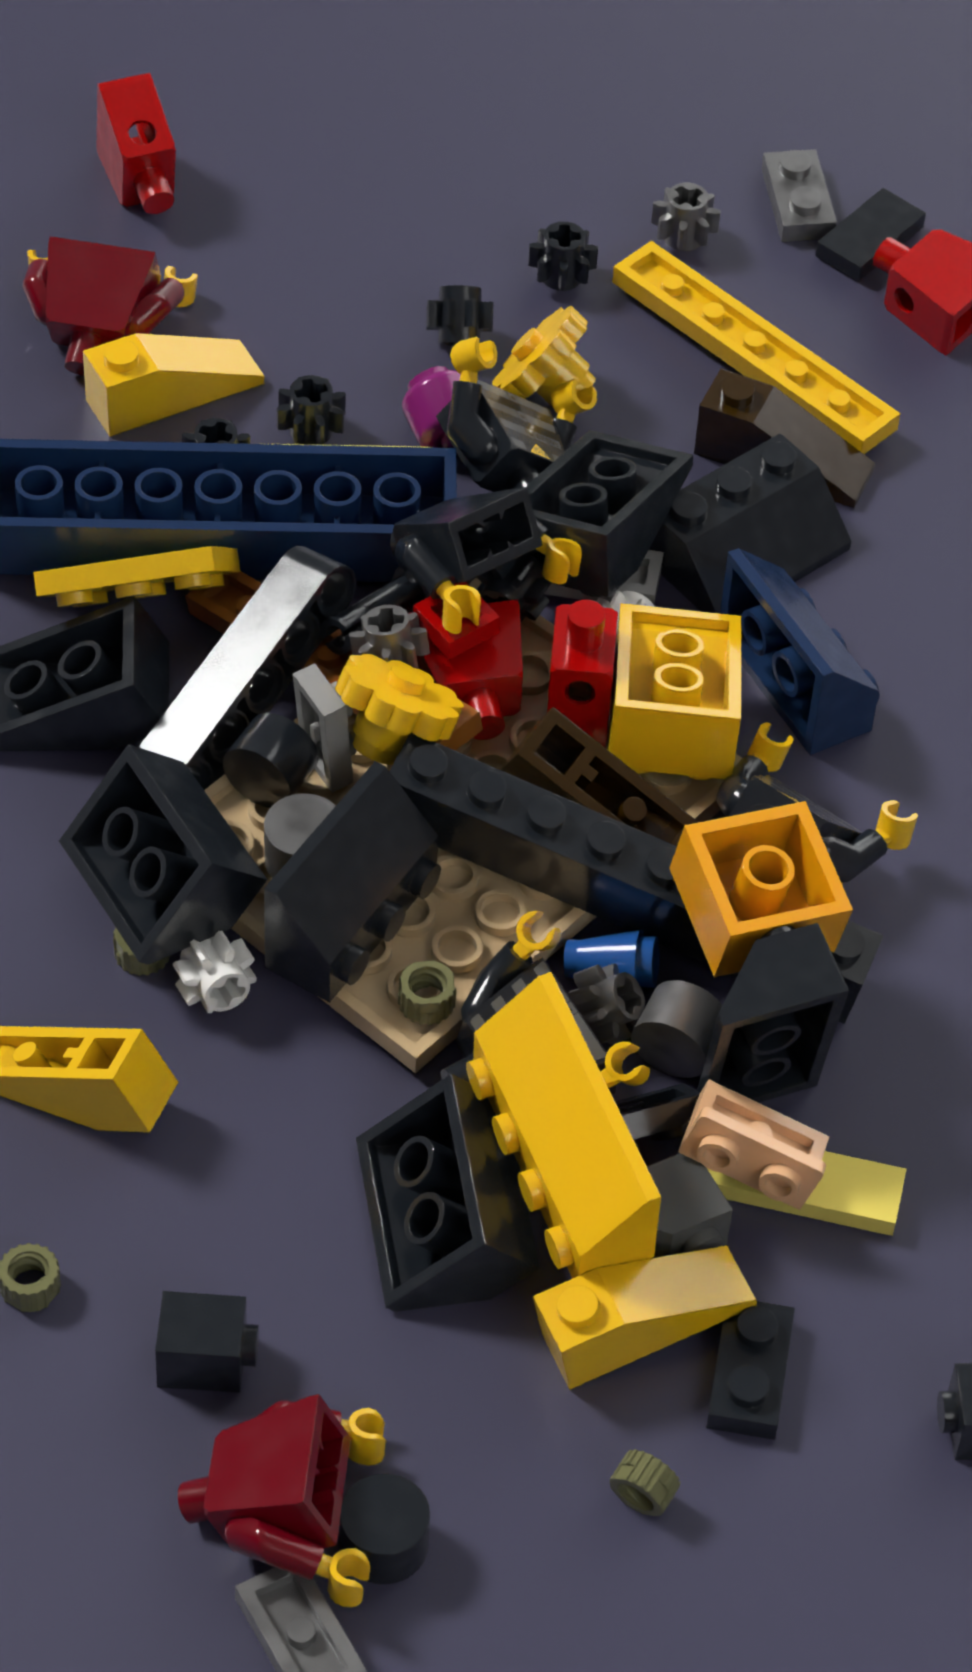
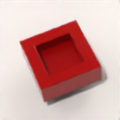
M467 582L455 583L454 585L470 586ZM430 596L413 605V612L418 614L420 627L426 628L428 638L449 660L499 634L500 616L482 598L479 625L476 626L470 619L462 617V631L459 634L450 633L442 626L443 600L441 598L433 599Z

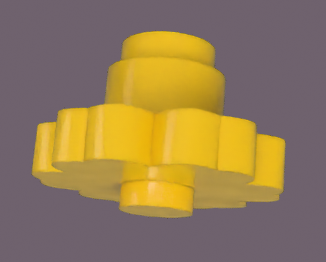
M571 305L565 310L562 307L559 308L552 315L545 318L537 328L530 329L518 340L511 351L512 354L504 362V368L494 378L492 385L525 399L537 392L550 406H552L551 393L553 389L564 382L578 378L576 394L580 390L593 386L596 377L588 371L590 364L575 351L577 346L575 343L586 332L588 321Z
M372 654L349 656L335 686V691L341 696L342 701L349 707L359 710L352 726L356 734L352 742L354 748L365 757L387 765L394 764L408 735L411 733L432 742L439 739H450L464 707L453 690L434 683V679L430 674L413 668L402 661L390 660L386 662Z

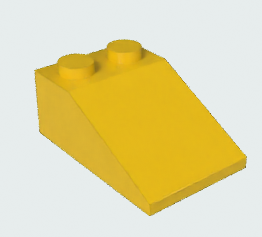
M620 603L608 751L639 774L658 772L686 775L696 780L725 779L733 774L741 723V616Z

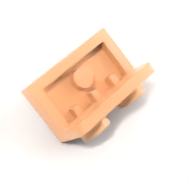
M709 1079L699 1094L678 1153L700 1162L712 1171L721 1172L759 1190L773 1200L782 1201L800 1210L823 1177L826 1164L822 1161L830 1136Z

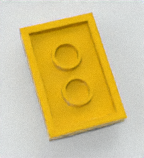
M207 546L33 572L37 597H56L57 607H84L108 603V591H115L116 599L133 596L138 599L165 595V583L174 582L175 590L189 589L190 591L225 586L223 575L241 571L237 548Z

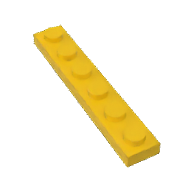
M652 240L613 266V284L745 377L775 386L863 454H866L898 430L901 413Z

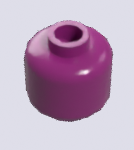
M445 366L432 367L416 375L407 386L408 391L402 400V410L421 447L454 448L438 422L436 415L451 401L453 381H460V374L456 370H449Z

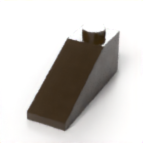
M721 368L699 405L694 454L727 464L781 433L820 467L834 502L855 508L874 471L875 462L775 386Z
M554 707L532 727L500 769L675 846L678 845L685 825L699 823Z

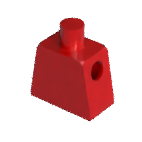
M151 73L98 83L97 153L121 205L129 207L142 204L146 213L159 214L168 210L175 201L173 194L175 188L176 148ZM135 125L138 137L131 138L129 130Z
M941 229L932 230L912 248L907 247L892 237L886 238L876 250L873 258V265L889 274L884 299L886 309L937 351L947 356L972 334V242Z
M518 599L487 603L500 616L499 634L450 660L428 638L430 654L417 656L418 668L430 674L434 679V683L453 690L459 700L480 711L483 730L473 737L477 740H489L497 737L505 729L503 717L512 716L521 711L523 660L520 605Z
M584 599L576 601L572 605L562 604L556 607L547 712L554 707L606 748L618 612L613 608H604L596 601ZM575 681L589 683L591 685L590 699L576 701L569 698L570 683Z

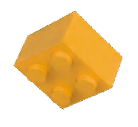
M806 801L685 825L669 867L714 977L740 972L755 940L781 926H792L797 929L818 923L831 952H835L853 911Z

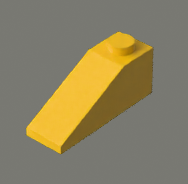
M135 333L83 351L86 401L109 437L264 384V374L242 342L235 339Z
M0 1026V1096L98 1131L150 1133L179 1083L143 1029Z
M727 1245L595 1268L533 1296L542 1336L569 1390L739 1315L748 1307L757 1306L756 1298Z

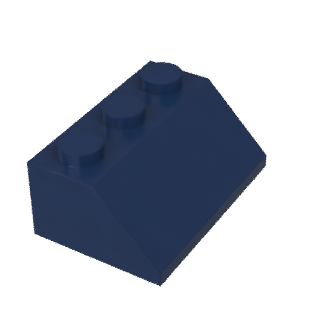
M740 548L729 551L720 614L741 616V664L809 755L872 731L876 706L880 698L877 682L868 670L862 669L848 652L842 635L836 629H830L816 611L810 594L803 588L799 589L785 569Z

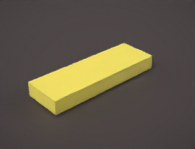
M825 1151L822 1161L826 1164L823 1177L800 1210L782 1201L773 1200L763 1192L721 1172L710 1169L708 1171L726 1200L893 1236L907 1169Z

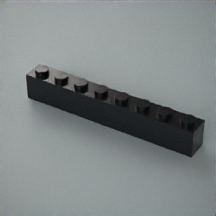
M413 733L408 735L390 769V773L438 834V848L629 931L642 930L644 936L658 937L659 944L708 964L669 869L677 846L439 743L424 740ZM849 920L835 952H831L849 990L839 1018V1022L845 1024L883 938V935ZM739 972L732 973L731 975L737 977Z

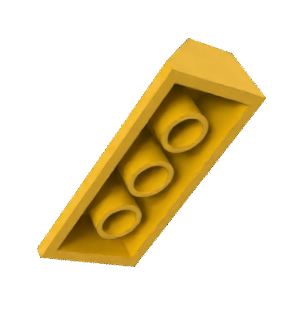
M552 972L540 975L474 1032L473 1060L466 1063V1069L476 1097L479 1100L488 1098L496 1116L492 1117V1126L501 1151L505 1156L514 1153L522 1172L518 1173V1182L527 1207L531 1212L540 1209L549 1229L544 1231V1235L553 1263L558 1269L567 1267L573 1279L595 1268L654 1258L661 1195Z

